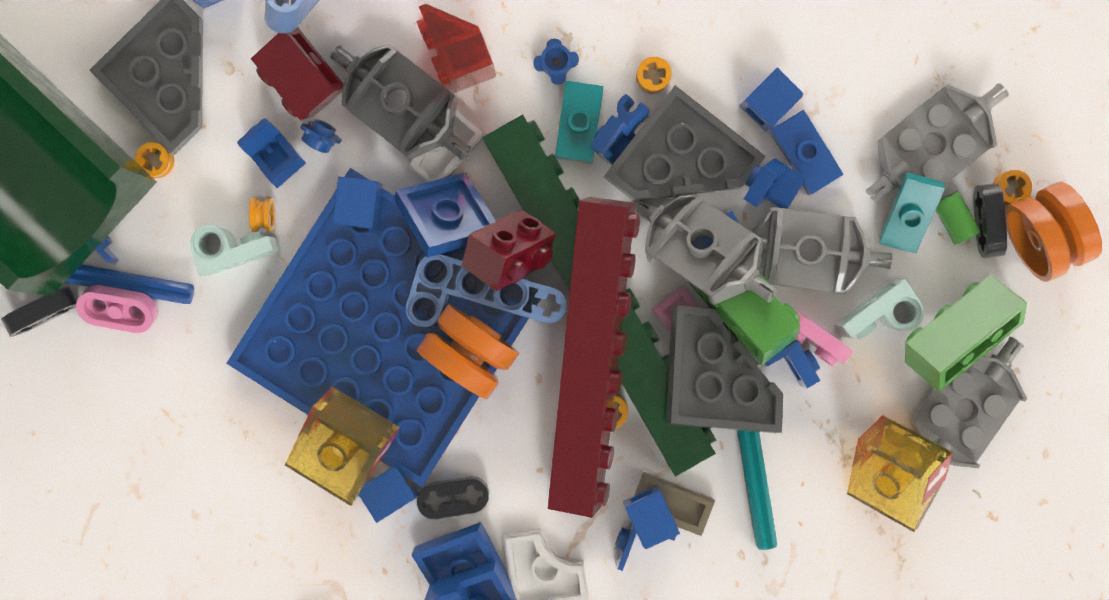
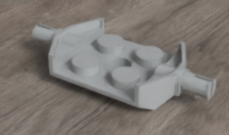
M997 83L982 97L974 96L951 85H947L877 140L878 157L883 173L881 174L882 178L865 190L867 195H872L870 198L877 202L891 189H899L906 172L942 181L944 185L947 184L987 150L997 146L991 111L995 105L1009 96L1007 89L1001 91L1005 87ZM928 134H935L942 141L941 151L937 155L928 153L924 147V139Z
M695 194L679 196L665 207L660 205L659 208L646 200H639V203L636 202L635 212L650 222L645 245L647 259L651 260L654 257L710 297V302L713 305L744 293L746 290L753 291L768 303L772 301V297L775 298L778 288L760 277L759 267L763 251L762 238ZM699 236H709L714 240L713 244L704 250L696 249L692 246L693 241Z
M770 207L752 230L763 241V251L759 267L760 275L764 276L771 285L846 294L855 284L864 268L871 266L890 269L892 262L877 260H892V253L871 251V248H867L863 231L855 217ZM806 239L814 240L819 246L818 257L810 262L804 260L799 252L801 243Z
M1010 336L998 355L992 354L991 357L983 356L940 392L935 388L932 390L910 422L914 435L925 451L923 455L926 457L915 474H913L914 477L927 485L929 476L952 452L950 465L979 469L981 465L977 461L1018 402H1026L1027 400L1013 369H1011L1012 361L1024 347V344ZM962 399L970 400L973 406L971 416L965 420H960L955 413V407Z

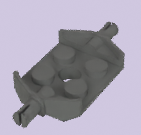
M390 44L374 48L360 58L351 55L341 45L337 46L335 50L346 58L345 60L335 52L331 53L330 58L346 69L345 72L348 73L342 88V106L410 160L440 146L446 147L460 160L466 155L456 148L455 145L459 146L466 153L470 151L471 146L464 143L453 132L458 98ZM398 89L404 90L407 95L405 104L398 109L390 108L387 103L390 93Z

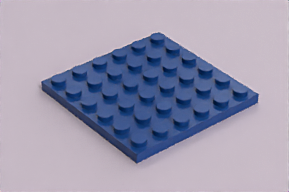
M349 168L344 176L369 180L352 168ZM382 188L377 230H370L361 227L337 225L333 222L336 189L226 364L307 415L312 406L333 386L319 416L315 420L377 458L381 448L398 430L381 462L389 467L397 466L403 476L423 487L480 396L449 378L416 351L428 333L439 334L451 342L454 339L439 327L438 322L428 327H418L412 324L407 317L406 304L420 261L426 255L395 203V196ZM466 247L442 253L441 255L463 261ZM439 260L431 262L426 270L427 277L434 283L443 281L447 275L445 264ZM472 273L467 274L464 278V288L471 294H478L485 287V283ZM511 283L502 288L501 298L504 303L514 306L521 302L523 291L518 284ZM530 287L529 300L523 310L532 312V304L538 305L541 301L540 298L534 297L538 289ZM449 295L447 305L451 304L470 317L473 315L501 335L500 338L511 346L529 319L453 295ZM422 298L417 302L415 311L420 319L428 321L434 316L436 307L432 300ZM486 361L483 362L492 372H496L497 368Z

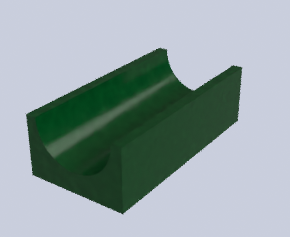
M0 34V284L9 291L52 296L150 191L157 181Z

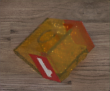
M332 386L312 406L285 466L352 506L386 455L400 427Z
M882 415L858 438L847 495L910 531L915 532L946 479L953 452Z

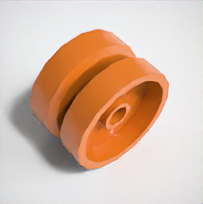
M1063 181L1055 182L1039 190L1035 199L1025 197L1006 206V229L1014 249L1028 270L1043 282H1049L1066 274L1070 264L1082 266L1099 258L1102 253L1101 234L1090 208L1081 195L1072 186Z
M448 304L437 322L439 327L454 340L451 342L439 334L428 333L416 351L449 378L487 400L499 384L497 375L486 367L483 362L486 361L500 370H508L520 353L500 338L501 335L475 316L471 315L470 317L458 308Z

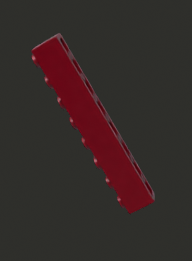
M587 197L579 200L547 507L550 510L593 518L601 506L605 507L608 502L610 484L605 483L606 469L611 468L614 457V447L609 446L610 432L615 431L618 421V409L613 408L614 395L619 394L623 377L622 371L617 370L619 356H623L627 342V333L622 332L623 317L628 316L631 306V294L626 293L627 279L632 278L636 262L635 254L630 253L632 238L637 237L640 227V215L635 214L636 203L596 197Z

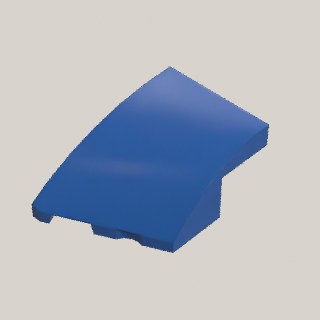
M481 522L414 547L411 556L429 584L424 600H517L503 564Z

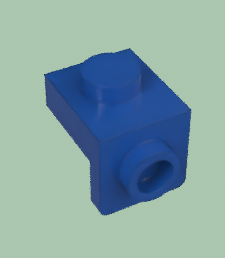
M266 118L250 128L237 141L238 146L252 158L270 183L277 189L306 164L284 134Z
M774 158L763 167L757 165L745 182L749 190L743 199L755 207H758L767 199L779 208L788 209L806 179L803 175Z
M798 340L791 342L764 364V366H770L784 358L799 385L807 389L821 381L816 373L820 369L816 358L809 349L803 351Z

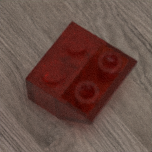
M424 4L419 6L423 18L417 20L416 23L428 51L436 49L438 55L432 57L431 60L443 86L450 84L453 92L457 93L496 77L494 64L479 26L431 5Z

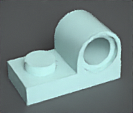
M205 225L196 229L192 234L190 246L198 275L211 276L281 252L277 239L272 236L264 237L263 232H257L240 238L242 245L238 246L233 234L226 228ZM212 234H217L221 240V247L217 253L212 255L206 248V241Z
M895 279L836 323L835 327L843 337L853 338L856 336L858 339L867 336L877 327L875 323L877 319L889 329L911 331L922 322L924 307L905 279ZM899 302H903L908 309L907 318L901 323L893 315L894 307Z

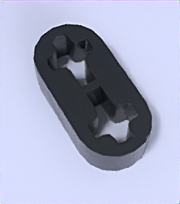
M999 184L977 185L973 194L975 222L980 229V233L976 235L979 254L983 258L1004 256L1007 251V230L1002 189Z
M65 287L59 289L52 296H43L8 313L1 320L9 336L14 337L76 308L77 300L71 288Z
M473 476L432 482L425 485L419 492L417 508L428 519L472 514L481 511L486 506L490 490L483 479ZM468 485H474L476 491H482L483 496L478 497L477 504H471L468 498L456 500V495L465 493ZM430 491H436L438 497L450 496L451 501L442 502L437 511L433 510L432 505H425L424 500L429 498Z

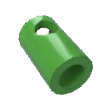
M959 191L940 199L936 212L954 245L980 233V229Z

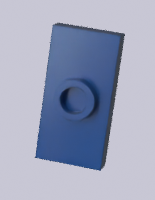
M804 109L769 131L791 168L805 177L806 181L803 187L808 195H812L844 175Z

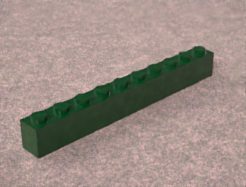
M522 114L485 135L482 139L522 210L538 218L542 224L556 232L552 245L553 256L551 261L570 292L580 199L573 187L566 190L559 179V176L564 174V171L555 155L552 153L546 156L540 142L544 141L545 138L535 120L527 122ZM628 287L626 293L631 294V306L628 316L623 317L622 332L627 333V342L623 356H619L617 370L622 371V385L670 470L676 477L715 455L716 453L711 444L717 440L710 428L666 424L669 356L666 354L661 357L654 343L660 340L649 321L641 323L635 312L636 309L640 308V305Z

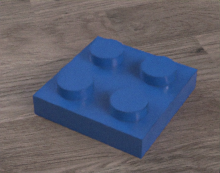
M466 172L398 189L395 193L394 201L427 258L466 247L470 233L496 221Z

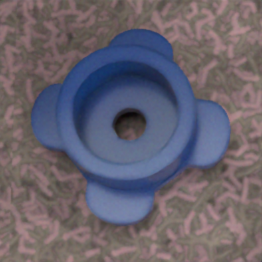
M553 38L547 42V47L542 52V55L534 58L533 65L536 71L546 73L551 78L553 84L560 85L566 81V74L569 70L578 65L579 56L576 52H570L562 45L559 39ZM558 58L560 60V63L558 65H554L552 62L553 59Z
M315 119V121H309L308 124L302 123L300 126L304 131L301 137L302 141L319 152L329 153L335 143L340 144L342 141L335 134L336 129L325 121Z

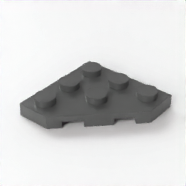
M160 0L89 71L171 154L175 155L202 129L203 19L184 0Z
M675 85L603 178L632 201L740 189L744 186L753 169L760 165L766 156Z
M683 305L673 306L666 424L774 434L782 433L784 394L757 367L759 363L742 342L736 340L722 324L724 320L716 310Z

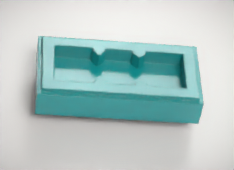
M572 81L565 82L555 152L556 158L593 163L594 150L590 145L594 141L598 130L604 86Z
M906 172L879 235V243L917 254L945 190L944 182Z

